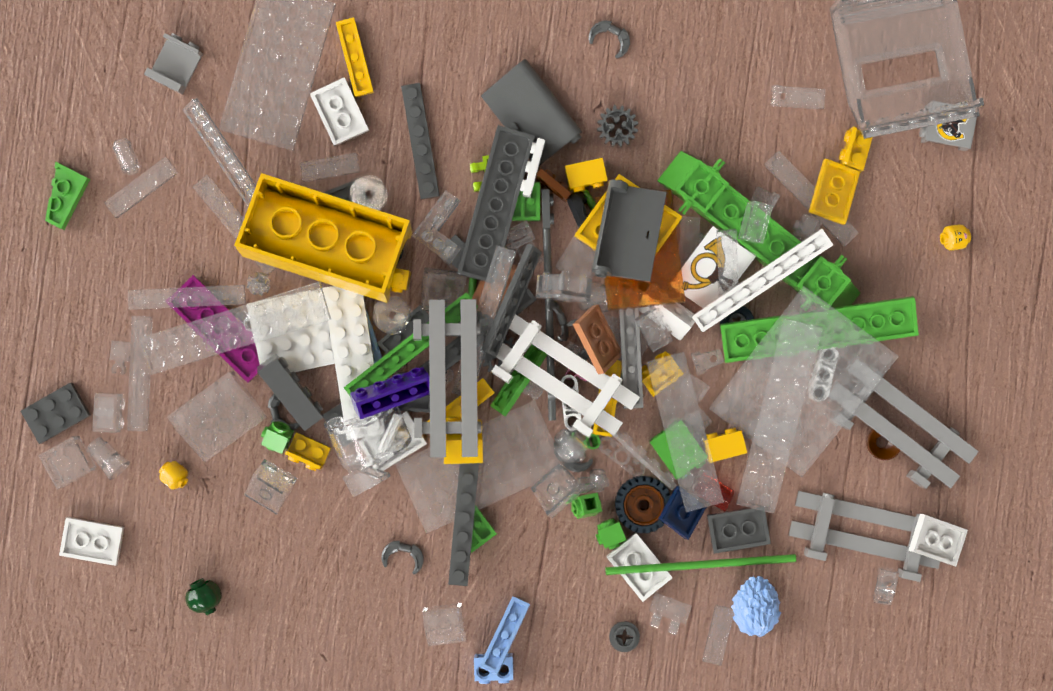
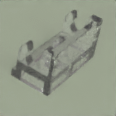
M748 201L738 239L763 244L773 206L758 201Z

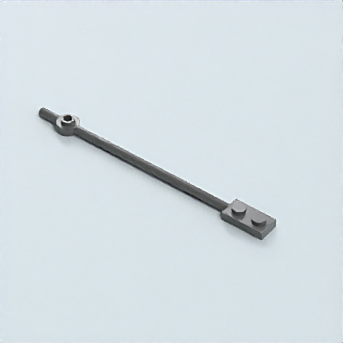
M543 189L542 224L546 335L554 340L553 309L549 312L547 310L549 301L553 300L550 225H554V213H550V206H554L553 194H549V189ZM547 355V373L555 377L554 358ZM548 392V419L553 421L556 420V397Z

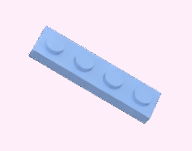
M512 596L480 664V668L498 675L530 607L529 603Z

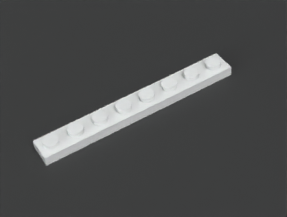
M820 229L692 315V318L702 332L706 331L833 246L832 242L824 230Z

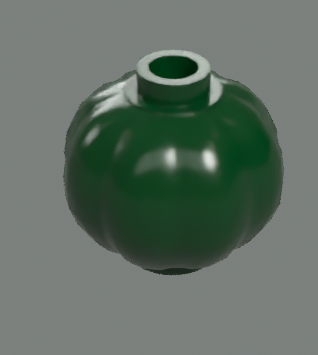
M204 578L189 585L190 589L187 590L185 602L189 609L196 613H205V615L214 613L216 611L215 607L222 598L219 586L213 581H205Z

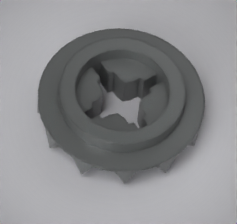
M627 621L617 622L611 628L609 640L617 651L629 652L638 645L640 634L633 623ZM624 629H626L627 635L631 637L626 638L623 644L622 638L616 635H622Z

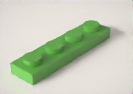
M531 344L523 357L540 367L548 354ZM516 370L511 374L513 377L511 382L504 384L490 405L505 417L530 381Z

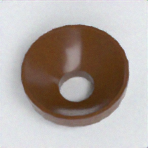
M872 429L866 440L867 449L870 454L879 460H890L896 457L900 449L887 439L886 446L879 448L876 440L883 436Z

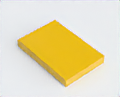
M825 158L822 162L809 212L845 225L861 171Z

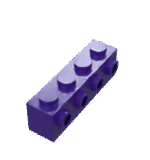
M423 367L413 368L407 373L394 375L392 378L384 381H377L365 388H358L350 393L354 410L361 420L430 395V376Z

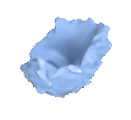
M754 576L749 577L732 598L734 604L731 608L735 615L733 620L737 623L741 632L749 636L757 635L762 637L779 622L778 619L781 615L779 611L780 601L775 587L769 583L768 579H764L761 576H757V578Z

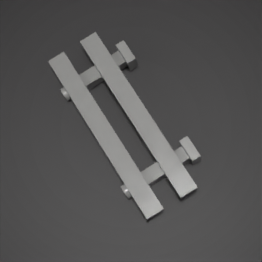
M460 299L461 323H445V300H429V324H422L421 319H413L414 341H422V336H429L430 422H422V418H414V438H422V434H430V458L446 457V434H462V457H478V433H481V422H477V335H480V324H476V299ZM445 336H461L462 422H446Z
M855 357L846 370L863 383L853 394L836 382L828 395L844 406L841 412H834L830 418L846 430H850L854 425L851 422L854 416L861 419L920 465L916 471L910 470L906 476L921 488L927 489L931 482L927 479L931 474L946 486L952 488L960 476L941 462L942 459L951 450L970 464L979 451L960 438V433L952 427L947 428L882 378L884 375L877 369L872 370ZM872 392H876L936 438L938 442L934 448L928 452L868 406L865 401Z
M798 491L795 506L818 511L815 525L791 521L788 535L811 541L810 548L805 547L804 550L806 557L826 561L827 553L823 550L825 544L900 560L904 561L903 569L898 568L897 576L917 582L921 581L922 574L918 573L919 565L939 568L940 561L909 551L920 514L914 517L834 499L835 495L823 493L820 496ZM831 514L910 531L909 544L904 546L828 529Z

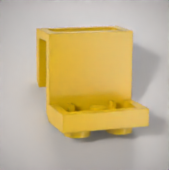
M478 416L477 422H481V433H478V457H462V434H446V457H444V464L483 463L482 420L478 419ZM447 417L446 422H462V420H458V417Z

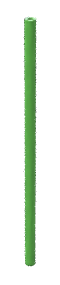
M796 555L605 567L606 575L787 563L796 562Z

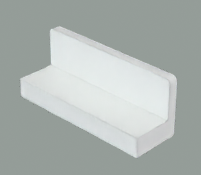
M652 283L638 301L641 313L678 340H681L695 323L692 318L694 313Z

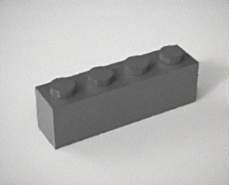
M274 354L257 367V372L305 431L323 418L322 411L324 409L318 401L314 402L310 397L312 396L310 390L306 386H301L298 375L294 371L290 372L287 368L289 366L287 361L283 357L279 358L277 354Z

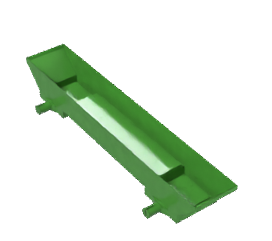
M680 151L657 180L684 202L678 209L679 212L684 209L682 214L685 215L689 208H692L723 234L755 255V259L764 266H767L801 243L800 240L731 187L721 177L719 171L725 164L722 159L719 158L714 166L711 167L704 164L701 160H697ZM818 255L782 279L806 299L800 306L804 311H807L811 304L819 310L852 305L860 294V291L854 286L851 279L840 269L847 261V258H844L843 255H840L835 263L828 262L825 258Z

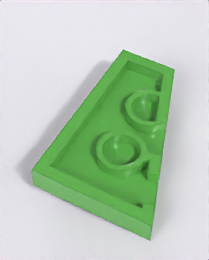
M55 161L54 168L56 172L55 178H52L51 186H53L48 201L45 221L65 230L90 179Z

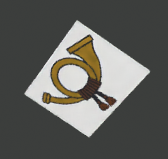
M712 227L669 285L704 308L731 290L756 256L715 227Z

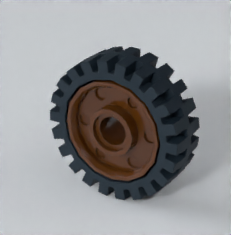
M633 477L627 480L617 492L615 498L617 516L622 524L632 531L638 533L655 532L665 524L658 518L671 495L666 486L653 477ZM644 499L647 500L649 503L648 507L640 509L638 506L639 502Z

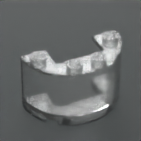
M398 406L361 420L358 416L344 421L343 416L324 422V427L344 469L364 471L375 464L377 466L383 465L390 457L409 448L408 445L412 441Z

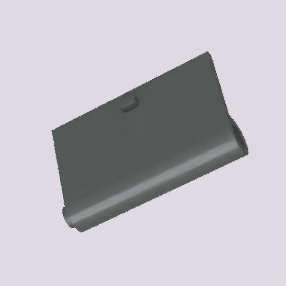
M526 59L518 63L481 95L504 127L534 135L533 142L535 143L538 138L545 140L539 166L570 142L574 144L582 138L580 135L582 130ZM530 153L529 159L532 161L533 154Z
M609 180L592 266V272L595 273V276L602 278L614 276L651 282L667 192L629 187L624 181Z

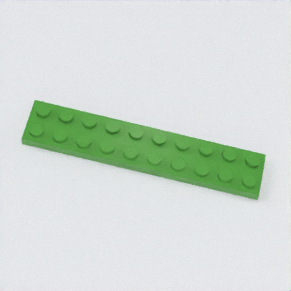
M914 296L835 307L828 310L821 309L720 324L725 363L919 335Z

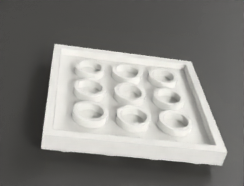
M323 288L247 304L260 365L274 354H277L279 358L283 357L289 365L287 368L291 373L293 371L299 372L335 364Z

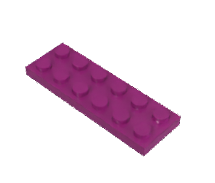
M192 275L166 303L249 383L258 374L257 367L260 365L253 333L195 275Z

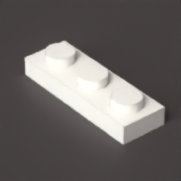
M538 138L536 143H532L530 151L533 154L532 161L527 162L525 170L528 173L527 180L523 179L520 191H523L524 197L531 198L545 146L544 139Z

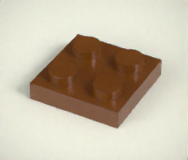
M541 168L536 174V179L566 203L571 196V192H569L570 187L562 181L558 183L551 171L548 169L544 171Z

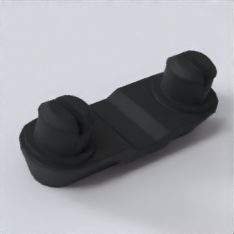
M573 192L567 200L578 228L588 217L584 206L587 203V197H584L586 194L583 192Z

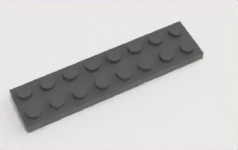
M500 125L497 126L457 274L495 284L534 141V135Z

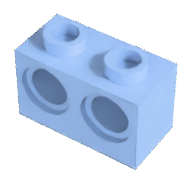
M508 653L503 663L508 666L509 670L505 673L499 671L498 675L491 672H480L479 667L485 654L474 655L475 681H479L480 684H488L490 681L498 680V683H509L510 680H513V653Z

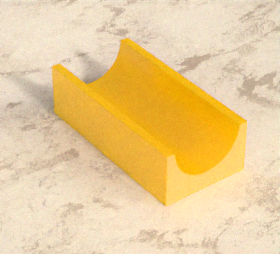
M261 173L234 246L242 257L388 303L391 283L398 259L406 241L411 238L413 232L410 220Z

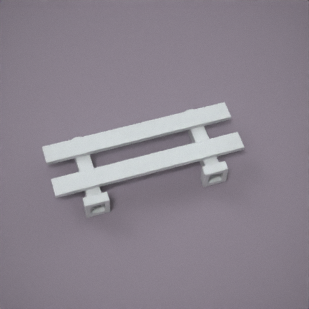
M515 314L509 329L518 334L520 338L512 349L502 343L496 357L503 361L500 367L495 365L492 373L509 384L513 379L510 374L513 370H516L584 416L581 422L576 420L573 428L588 438L594 432L591 429L594 423L615 436L623 423L604 411V408L610 399L614 398L632 410L640 397L621 385L623 380L617 375L613 374L611 377L605 373L598 375L593 365L541 332L542 326L534 320L528 323ZM533 344L599 388L601 392L592 403L523 357L529 346Z

